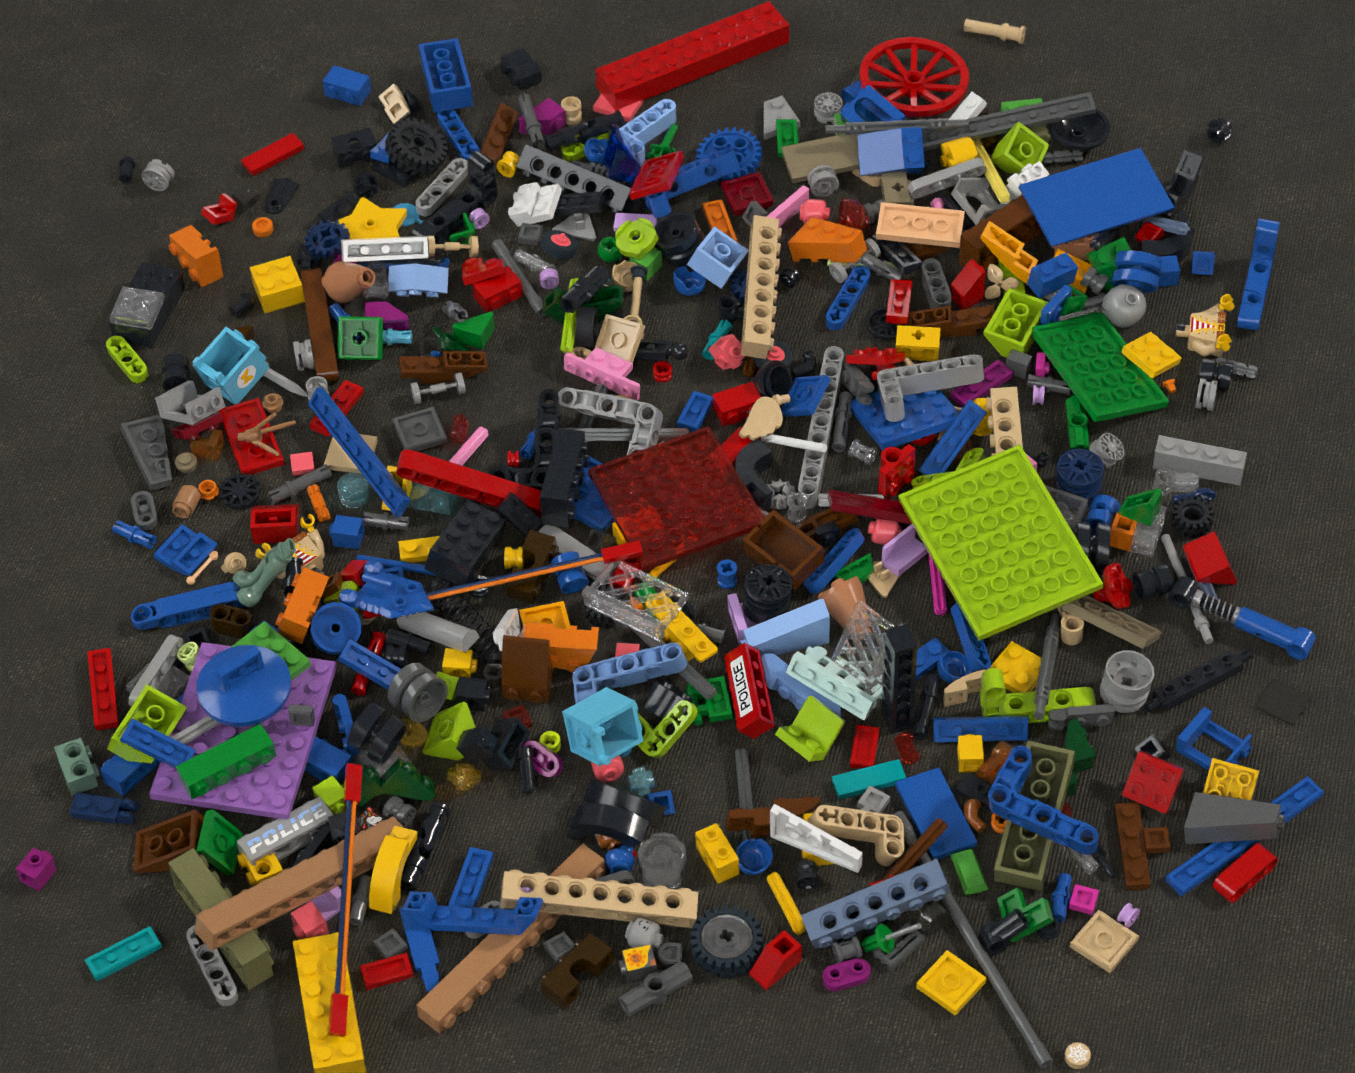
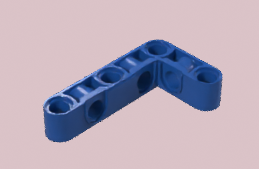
M732 147L724 148L681 166L674 179V187L670 188V190L643 197L649 211H651L655 218L663 217L672 211L668 199L737 171L740 165ZM708 165H713L712 171L705 172V168Z
M1258 218L1251 262L1237 321L1238 328L1255 331L1259 329L1280 224L1278 221Z
M1026 746L1013 748L989 790L990 810L994 814L1010 820L1025 829L1081 854H1093L1098 848V831L1096 828L1082 822L1080 819L1077 821L1062 814V811L1036 799L1031 800L1019 794L1032 768V754ZM1024 758L1027 761H1025L1024 763H1019L1016 761V759ZM997 797L1005 799L1003 802L994 801ZM1041 817L1049 819L1047 822L1038 821ZM1085 837H1089L1093 839V841L1086 843L1083 842L1082 839Z

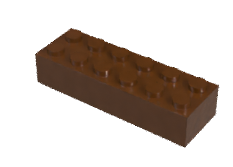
M1023 195L1012 200L1002 209L996 210L991 216L981 220L976 226L962 233L959 264L964 268L970 260L974 259L978 265L984 268L985 272L988 270L989 264H998V258L980 238L989 221L1022 242L1024 246L1044 234Z

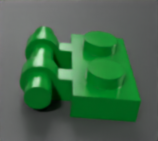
M724 676L706 679L716 689L717 693L711 700L701 695L690 683L686 684L685 693L693 697V703L698 706L697 716L693 721L695 726L702 725V717L708 715L710 723L733 719ZM704 698L705 704L699 705L698 700Z

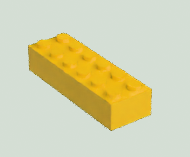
M339 932L293 941L314 1072L366 1073L347 964L345 995H348L346 1035L344 1038L328 1035L330 1000L332 993L335 992Z

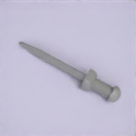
M271 368L263 375L288 391L307 397V393L300 386Z

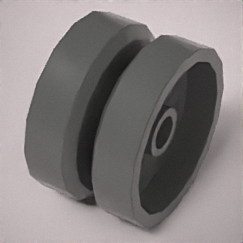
M411 663L403 667L391 681L388 689V700L392 706L403 712L409 719L416 723H421L431 719L438 713L447 697L448 687L444 680L432 673L431 670L421 663Z

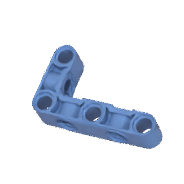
M668 643L578 667L572 676L575 703L577 704L605 687L609 689L622 688L648 681L651 678L683 671L687 666V659L681 646L677 643Z

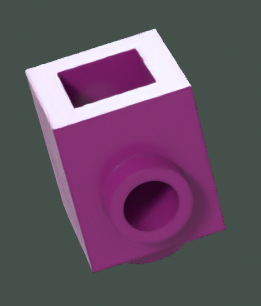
M33 847L17 866L16 871L20 882L40 891L56 872L54 858L50 853L44 850L41 852Z

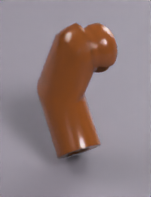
M969 799L964 805V817L969 825L978 833H981L987 827V824L978 817L981 802L977 799Z

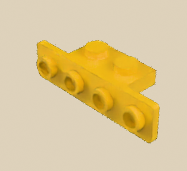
M664 592L658 593L645 602V606L658 619V634L664 642L679 644L687 662L695 657L698 662L702 663L718 652V648Z

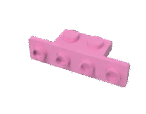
M597 347L585 360L568 352L564 355V369L597 385L603 384L608 390L627 396L630 399L637 401L640 399V384L626 378L633 370V363Z

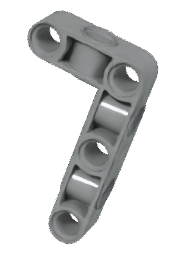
M563 388L559 391L560 405L570 411L634 424L635 428L632 440L629 441L627 460L639 469H646L651 465L663 420V414L657 407L634 399L588 390ZM573 395V400L567 404L568 397ZM613 403V408L607 412V406ZM653 411V417L647 420L648 413ZM640 453H643L642 460L640 462H637V456Z

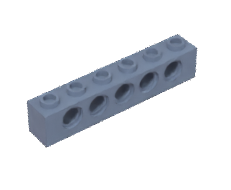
M935 859L805 913L801 917L816 949L819 947L826 948L832 945L834 941L841 938H850L862 929H872L879 922L886 919L893 920L898 918L903 912L918 910L927 902L942 900L947 894L951 893V890L938 860ZM928 884L926 889L922 891L917 890L919 885ZM905 893L901 900H894L897 894ZM878 902H881V903H882V905H881V907H880L879 909H877V910H873V909H872V906H873L875 903H878ZM853 912H860L857 918L849 919ZM837 921L835 927L827 928L830 922Z

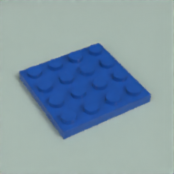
M879 390L869 394L872 398L870 405L860 404L856 400L857 398L851 402L852 414L882 450L947 430L959 414L940 390L903 396L905 417L897 422H891L885 418Z

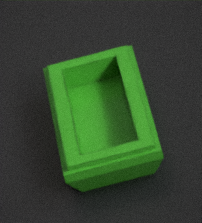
M973 849L950 855L965 896L988 890Z

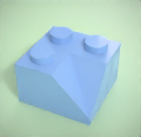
M714 226L695 250L687 265L722 289L738 269L749 250Z
M415 263L389 266L388 291L396 292V296L409 297V295L420 296L422 293H426V297L438 298L439 294H444L448 291V268Z

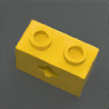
M897 325V352H905V358L908 357L910 360L937 361L939 359L940 328Z

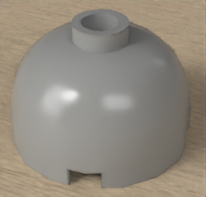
M1120 284L1112 288L1105 295L1102 302L1105 316L1111 320L1112 325L1120 328H1130L1138 323L1144 316L1147 307L1143 293L1137 287L1129 284Z

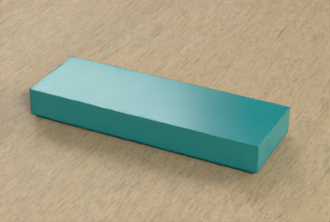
M897 759L832 776L831 781L840 800L864 794L869 786L877 790L894 786L896 781L905 779L906 775L900 760Z
M151 926L88 957L85 959V963L97 982L161 949L162 945Z

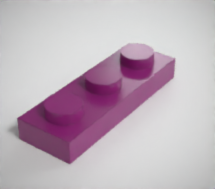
M997 360L984 369L983 381L957 387L951 392L950 398L963 408L969 399L973 401L977 398H984L990 394V388H998L1013 378V371L1000 360Z

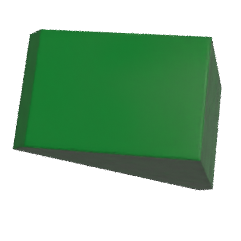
M492 311L467 319L464 322L452 324L453 336L458 339L459 343L479 349L484 348L495 328Z
M1157 488L1127 496L1118 513L1121 516L1151 527L1160 510L1162 490Z

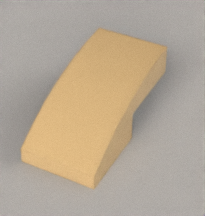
M391 85L378 96L393 124L411 113L405 98L396 85Z
M985 669L965 675L945 688L944 707L967 702V694L979 692L982 673Z

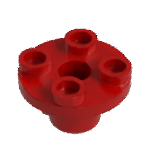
M1119 563L1107 565L1104 569L1103 579H1101L1103 588L1093 592V597L1100 602H1111L1117 609L1129 607L1130 591L1133 590L1131 580L1125 577Z

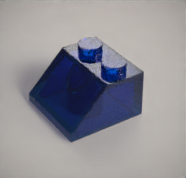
M612 124L603 158L605 168L610 179L634 183L635 175H638L640 171V163H638L631 144L618 125Z

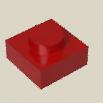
M1146 221L1134 238L1140 244H1142V240L1160 241L1165 232L1162 228Z

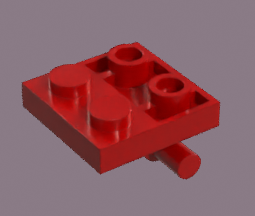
M866 347L865 349L854 350L855 353L846 355V364L877 365V371L872 373V378L877 380L878 372L896 368L894 363L904 361L905 352H897V348L878 350V347Z

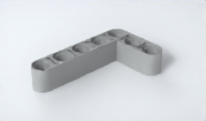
M967 355L890 368L877 373L878 390L885 418L891 422L904 419L903 396L975 384L984 379L983 359L979 355Z

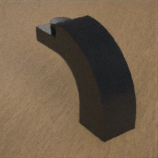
M1184 149L1174 176L1164 188L1174 205V210L1164 214L1175 216L1184 207L1200 177L1198 174L1205 159L1204 156Z
M1178 211L1177 221L1187 223L1188 227H1190V221H1186L1187 212ZM1190 228V231H1187V235L1175 233L1172 237L1165 240H1142L1141 251L1158 257L1176 255L1178 263H1180L1191 250L1194 228Z
M757 439L747 444L739 452L735 462L733 484L736 493L743 501L751 498L755 504L766 510L771 507L773 491L757 477V474L770 468L772 451Z
M590 779L583 801L587 803L607 804L630 811L649 821L648 826L656 829L659 828L666 809L664 805L594 779Z
M599 803L582 804L578 806L576 814L569 821L568 827L570 829L567 837L575 841L589 834H599L613 838L631 848L642 843L649 821L619 807Z

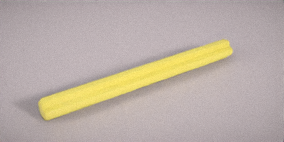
M979 139L972 140L978 156L975 157L983 160L987 168L984 174L999 202L1002 204L1004 202L1008 203L1010 201V194Z

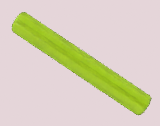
M579 278L570 280L569 290ZM578 309L574 313L565 312L560 350L564 354L573 351Z

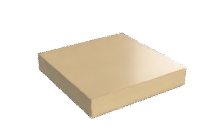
M606 314L595 348L597 347L633 363L645 325Z
M360 434L374 452L378 442L377 436ZM332 437L324 464L330 470L362 474L335 438Z
M1098 909L1070 942V948L1111 973L1138 941L1139 935Z

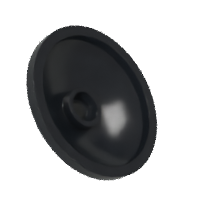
M1096 109L1094 114L1048 124L1052 137L1063 146L1074 150H1089L1099 147L1107 140L1110 132L1108 119L1098 109Z

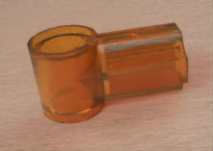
M1005 741L999 742L994 748L991 757L977 769L976 775L993 784L999 770L1014 747ZM1022 758L1016 759V761L1019 763L1022 760Z

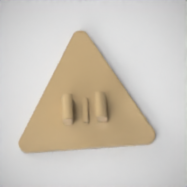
M873 561V573L868 581L881 597L886 598L899 577L884 568L882 561Z

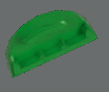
M869 553L841 568L832 579L835 581L843 578L846 581L857 576L861 584H863L873 573L874 564L871 554Z

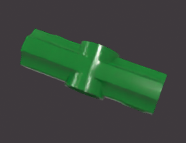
M1071 396L1065 400L1067 436L1069 437L1070 450H1089L1086 411L1077 397Z

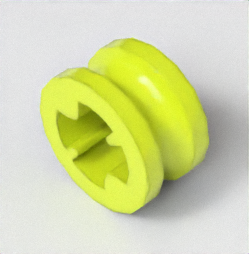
M547 731L540 736V742L554 753L560 751L561 741L559 734Z

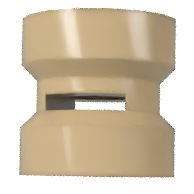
M577 97L564 98L561 102V107L565 109L566 124L576 125L582 120L581 101Z

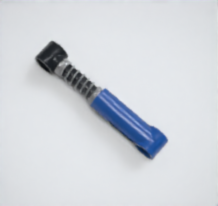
M1179 577L1169 594V601L1174 606L1181 609H1186L1189 606H1194L1198 609L1203 608V611L1208 610L1210 614L1220 615L1221 619L1227 618V622L1231 620L1235 628L1286 649L1287 653L1295 659L1303 660L1307 658L1316 640V636L1311 630L1304 627L1295 629L1244 606L1242 608L1238 606L1234 608L1232 604L1227 605L1226 601L1223 603L1220 602L1221 599H1214L1215 596L1211 598L1209 594L1204 595V591L1202 592L1198 589V585L1193 579L1189 577Z

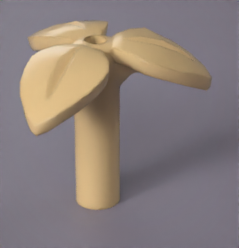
M989 264L988 279L994 282L995 285L986 288V299L999 297L1001 293L1000 288L1007 291L1009 288L1015 290L1019 286V281L1013 277H1008L1003 281L1001 269L994 264Z

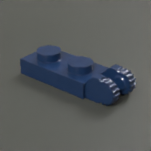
M76 793L70 815L71 818L117 824V822L131 824L135 822L136 816L131 812L125 811H137L140 804L130 799L122 800Z

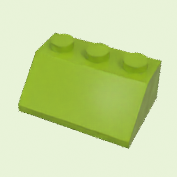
M1009 288L984 330L983 335L1003 357L1007 358L1012 349L1027 354L1035 340L1032 337V327L1040 325L1041 310L1048 302Z
M146 684L112 736L107 750L127 761L153 763L155 758L120 741L131 719L169 737L187 707Z

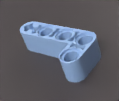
M670 99L661 100L613 133V144L617 148L615 155L631 167H641L645 161L644 144L668 129L671 124L676 123L675 102Z

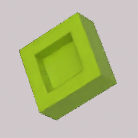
M438 671L437 676L444 680L448 687L446 699L454 701L459 678Z

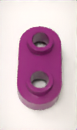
M530 740L524 743L523 747L532 749V758L530 760H533V768L545 777H556L562 772L563 761L551 749L539 741ZM535 749L538 751L537 756H534ZM552 762L555 764L554 769L551 768Z
M855 958L828 966L823 971L822 982L824 987L830 991L844 990L866 983L870 978L871 968L866 960ZM855 968H862V970L857 971ZM837 974L839 976L834 978L831 975Z

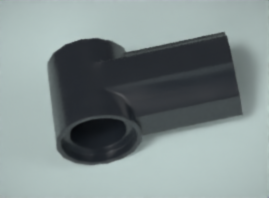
M1016 908L998 922L994 921L984 924L980 928L979 933L988 953L993 955L1005 951L1008 947V941L1027 929L1029 922L1022 911Z

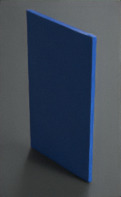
M1141 148L1020 184L1018 187L1051 248L1174 210V205Z

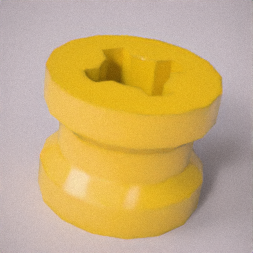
M507 151L496 167L503 176L513 177L516 169H519L516 166L520 157L514 152Z
M505 547V569H511L512 567L524 569L525 559L522 547L517 549Z

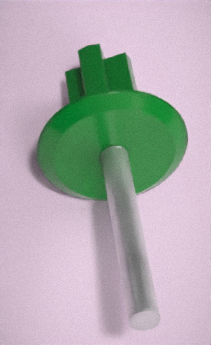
M917 923L893 933L886 925L878 924L875 934L864 938L861 945L865 947V952L881 948L885 953H891L894 950V938L920 929L921 924Z

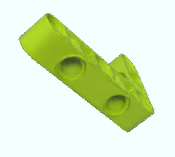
M991 668L982 673L980 688L982 716H1028V723L1049 721V713L1052 710L1096 705L1094 691L1090 687L1050 690L1044 717L1038 720L1034 717L1036 691L1006 694L1003 673L1000 669Z

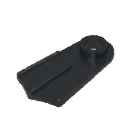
M289 177L282 179L274 178L266 203L267 212L271 214L281 213L297 189L298 182L291 180Z

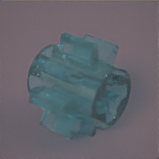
M644 766L632 769L633 774L627 776L631 792H637L638 796L650 794L649 788L655 787L652 771H645Z

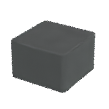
M1012 349L1006 359V366L1013 371V376L1026 379L1031 370L1032 356Z

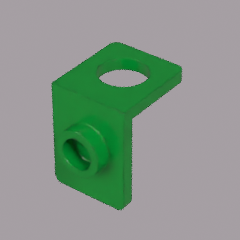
M463 213L466 231L450 235V242H456L458 238L465 237L466 241L462 244H468L469 237L476 234L475 225L469 221L466 213Z
M1070 285L1072 289L1071 294L1074 293L1076 296L1066 299L1060 316L1081 315L1088 296Z

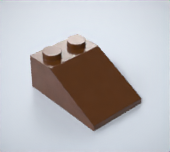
M503 635L501 683L503 698L526 700L534 703H549L553 684L550 640Z
M195 809L137 831L134 872L170 871L168 862L193 848L196 851L204 816Z

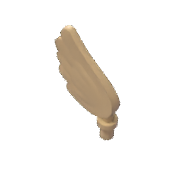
M776 394L772 398H759L752 406L748 418L739 432V436L741 438L749 437L750 440L755 441L758 438H764L766 435H772L775 429L780 428L782 425L783 417L780 406L789 403L790 396L788 394Z

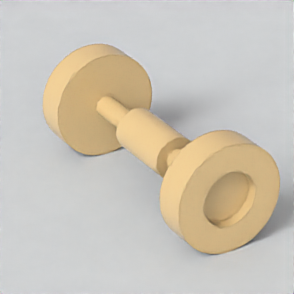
M426 236L428 240V257H434L435 249H444V251L468 249L470 257L478 256L479 243L477 236H470L468 244H460L459 242L435 244L434 236Z

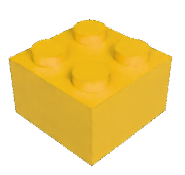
M291 256L250 267L253 286L264 313L305 302L303 287Z

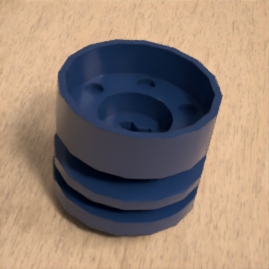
M1073 449L1060 456L1057 462L1055 495L1061 503L1074 509L1087 508L1091 506L1095 496L1101 495L1104 467L1100 457L1092 451L1085 449Z

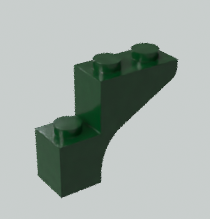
M619 285L601 288L587 304L583 303L580 307L597 308L599 323L605 318L606 314L609 315L615 309L621 307L624 301L623 288ZM556 287L544 297L543 313L564 324L565 311L561 309L559 301L568 291Z
M1077 718L1069 721L1064 748L1075 751L1074 766L1066 797L1075 795L1076 785H1078L1076 773L1092 769L1094 759L1096 758L1094 746L1088 743L1087 731L1084 726L1080 725Z
M398 758L381 777L373 767L368 768L363 763L361 764L362 781L359 803L361 807L371 798L381 794H392L424 801H430L436 796L434 782L426 775L421 776L417 772L416 767L409 761L405 763L402 759Z

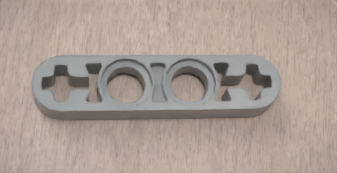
M463 158L454 159L417 198L416 212L419 215L429 216L434 213L467 177V160ZM445 179H452V180H453V181L450 182V183H445V182H443V180H445ZM440 191L442 194L435 196L431 193Z
M974 158L915 179L909 183L907 188L913 198H920L956 185L959 178L979 177L985 173L987 168L981 158Z
M171 634L166 638L131 691L128 700L129 706L132 707L146 684L155 689L158 688L177 659V652L183 645L182 638Z
M195 925L187 931V941L217 1002L222 1006L233 1005L238 999V993L231 975L217 949L211 951L204 942L201 946L199 945L198 940L194 937L197 935L194 932ZM205 952L214 953L213 958L210 960L201 959V955ZM220 970L223 972V976L219 979H213L210 977L211 973ZM225 985L227 992L230 993L227 997L222 992L221 986Z

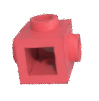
M734 334L720 337L708 349L714 357L716 364L722 370L736 369L743 363L742 359L745 357L741 355V342L737 340Z

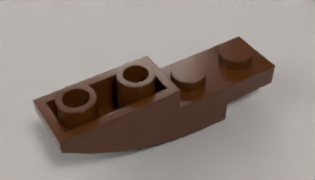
M995 305L952 311L951 306L913 311L909 312V326L940 328V337L977 335V329L987 327L996 309Z
M443 351L442 357L399 356L398 360L400 377L420 378L421 384L455 381V373L461 372L464 379L488 370L485 351Z
M820 797L779 798L773 800L771 808L776 804L802 819L803 814L813 813L818 808ZM736 808L729 810L724 823L726 831L749 830L751 838L770 836L771 808Z

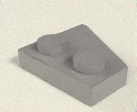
M783 96L764 102L765 140L776 136V119H796L797 128L800 127V120Z

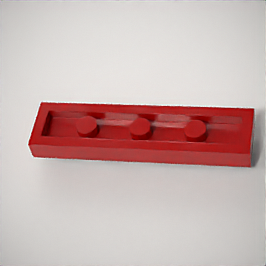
M104 648L87 651L95 729L98 731L119 727L111 649Z

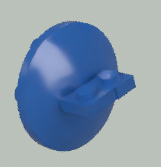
M256 645L234 646L219 652L204 665L197 679V696L205 713L219 723L239 727L259 725L279 712L288 700L291 691L290 672L284 660L267 648Z

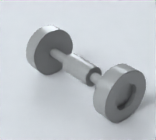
M870 238L865 240L867 251L856 263H847L845 266H842L840 263L834 262L829 266L830 273L837 282L843 283L847 280L846 269L849 267L853 268L860 263L867 252L876 258L881 255L880 248L874 240Z
M462 373L454 374L455 383L446 385L445 383L431 385L430 388L419 390L417 382L410 383L414 404L422 403L420 394L440 393L452 387H457L459 395L465 394L466 389Z

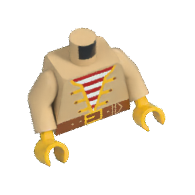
M1223 295L1220 299L1221 304L1218 303L1208 310L1199 313H1192L1189 325H1176L1175 336L1188 338L1187 348L1203 357L1209 355L1222 357V351H1228L1230 349L1229 343L1232 342L1229 335L1224 334L1226 318L1224 309L1227 311L1234 309L1231 295Z
M308 514L311 524H306L303 518L300 519V525L307 529L308 532L302 531L292 538L296 547V552L292 557L303 559L301 572L303 567H306L324 575L321 571L324 567V543L318 530L313 527L315 522L314 516ZM267 543L261 545L266 553L271 549ZM259 548L256 550L257 558L263 559L265 554ZM285 571L282 574H279L277 578L283 579L285 577Z

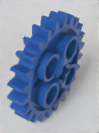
M725 127L724 132L717 129L716 135L710 133V139L704 137V143H699L700 149H696V160L724 148L732 147L734 149L740 168L731 174L714 180V182H717L719 179H722V182L746 176L748 172L755 173L754 168L760 167L759 162L762 161L761 155H763L760 141H757L756 135L751 136L750 131L744 133L743 128L737 132L736 127L732 131ZM708 165L705 168V172L712 171L713 165Z

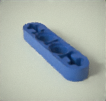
M454 109L437 112L438 123L460 158L468 161L470 157L468 150H470L471 154L475 151L480 152L479 147ZM452 127H458L459 130H458V131H450V128H452ZM460 140L468 141L466 144L458 143Z
M857 266L851 271L826 314V326L829 329L840 330L846 324L870 283L871 273L867 267ZM855 288L858 291L856 293H849L847 290ZM848 303L849 306L846 308H842L839 306V304Z
M858 528L846 532L824 557L825 561L803 582L810 594L821 591L863 544L865 538Z
M956 602L951 607V613L968 665L974 672L987 670L991 667V661L984 640L978 641Z

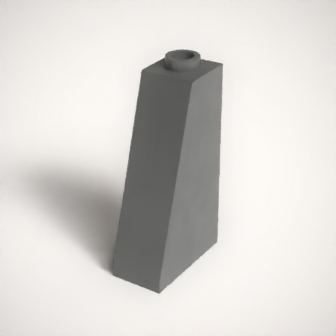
M1195 792L1184 826L1185 843L1198 844L1276 839L1279 829L1284 827L1285 815H1281V805Z

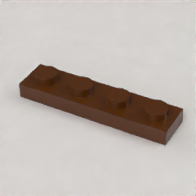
M502 102L496 109L480 153L495 162V168H497L496 165L502 156L518 115V111Z
M1115 803L1114 811L1125 889H1150L1151 882L1139 803Z

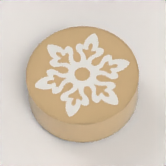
M1072 1043L1066 1049L1065 1061L1074 1069L1085 1068L1090 1062V1050L1082 1043Z

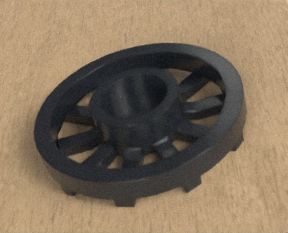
M887 307L877 308L867 317V330L874 338L884 341L896 339L897 332L895 333L893 329L897 330L895 325H901L886 323ZM876 316L878 318V321L873 320L872 318ZM870 323L878 324V325L871 327Z
M236 473V475L225 478V481L219 487V496L222 503L232 509L248 508L254 505L261 495L258 480L250 474ZM254 485L257 487V489H248ZM224 490L231 491L226 494H223ZM249 493H256V495L252 497ZM232 496L230 501H227L225 499L226 497ZM247 498L250 500L246 503H243V501ZM235 500L240 501V504H234L233 502Z

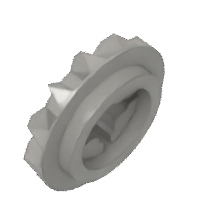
M779 479L774 482L770 480L769 484H766L773 491L770 508L785 509L794 503L796 499L795 486H791L789 481L782 482ZM782 490V495L778 494L777 496H774V491L779 492Z

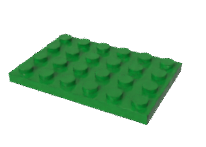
M1104 313L1032 327V337L1094 422L1167 407L1169 400L1155 381L1121 353L1126 342Z

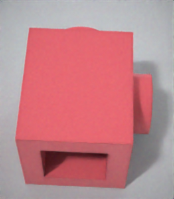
M312 901L291 912L294 926L292 928L299 940L329 934L326 920Z

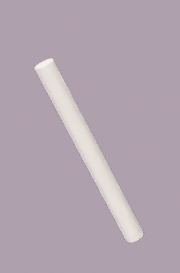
M773 434L761 438L762 442L823 453L827 451V444Z

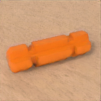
M318 485L308 486L307 493L309 498H311V503L320 522L328 521L330 513L326 508Z

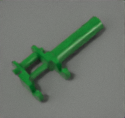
M676 124L670 125L661 145H650L651 152L645 155L647 160L659 157L662 154L676 152L675 148L670 150L669 146L678 130Z

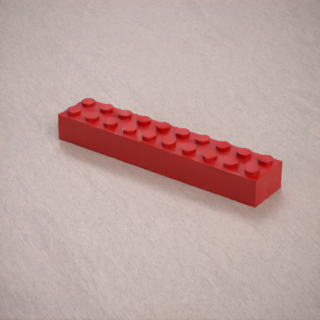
M768 1L597 68L596 87L614 110H619L640 100L643 101L789 43L790 25L771 2Z

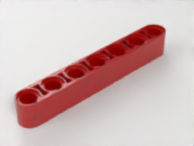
M408 449L400 452L396 474L403 479L496 508L509 492H512L539 518L542 517L540 504L541 490Z

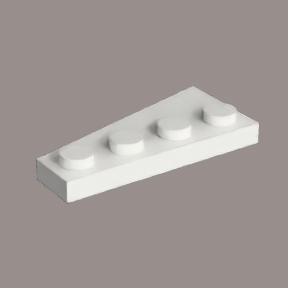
M776 804L771 808L770 837L854 872H859L862 866V852Z

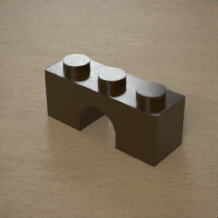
M530 530L522 551L524 559L532 561L534 564L528 569L514 567L511 573L550 565L559 552L555 536ZM550 573L508 582L506 584L508 597L534 604L536 597H540L542 593L544 578H548Z
M592 933L585 939L581 938L576 943L575 948L568 955H564L552 971L544 974L541 980L542 994L562 1010H565L581 994L580 983L573 976L578 972L586 971L598 978L613 963V949Z

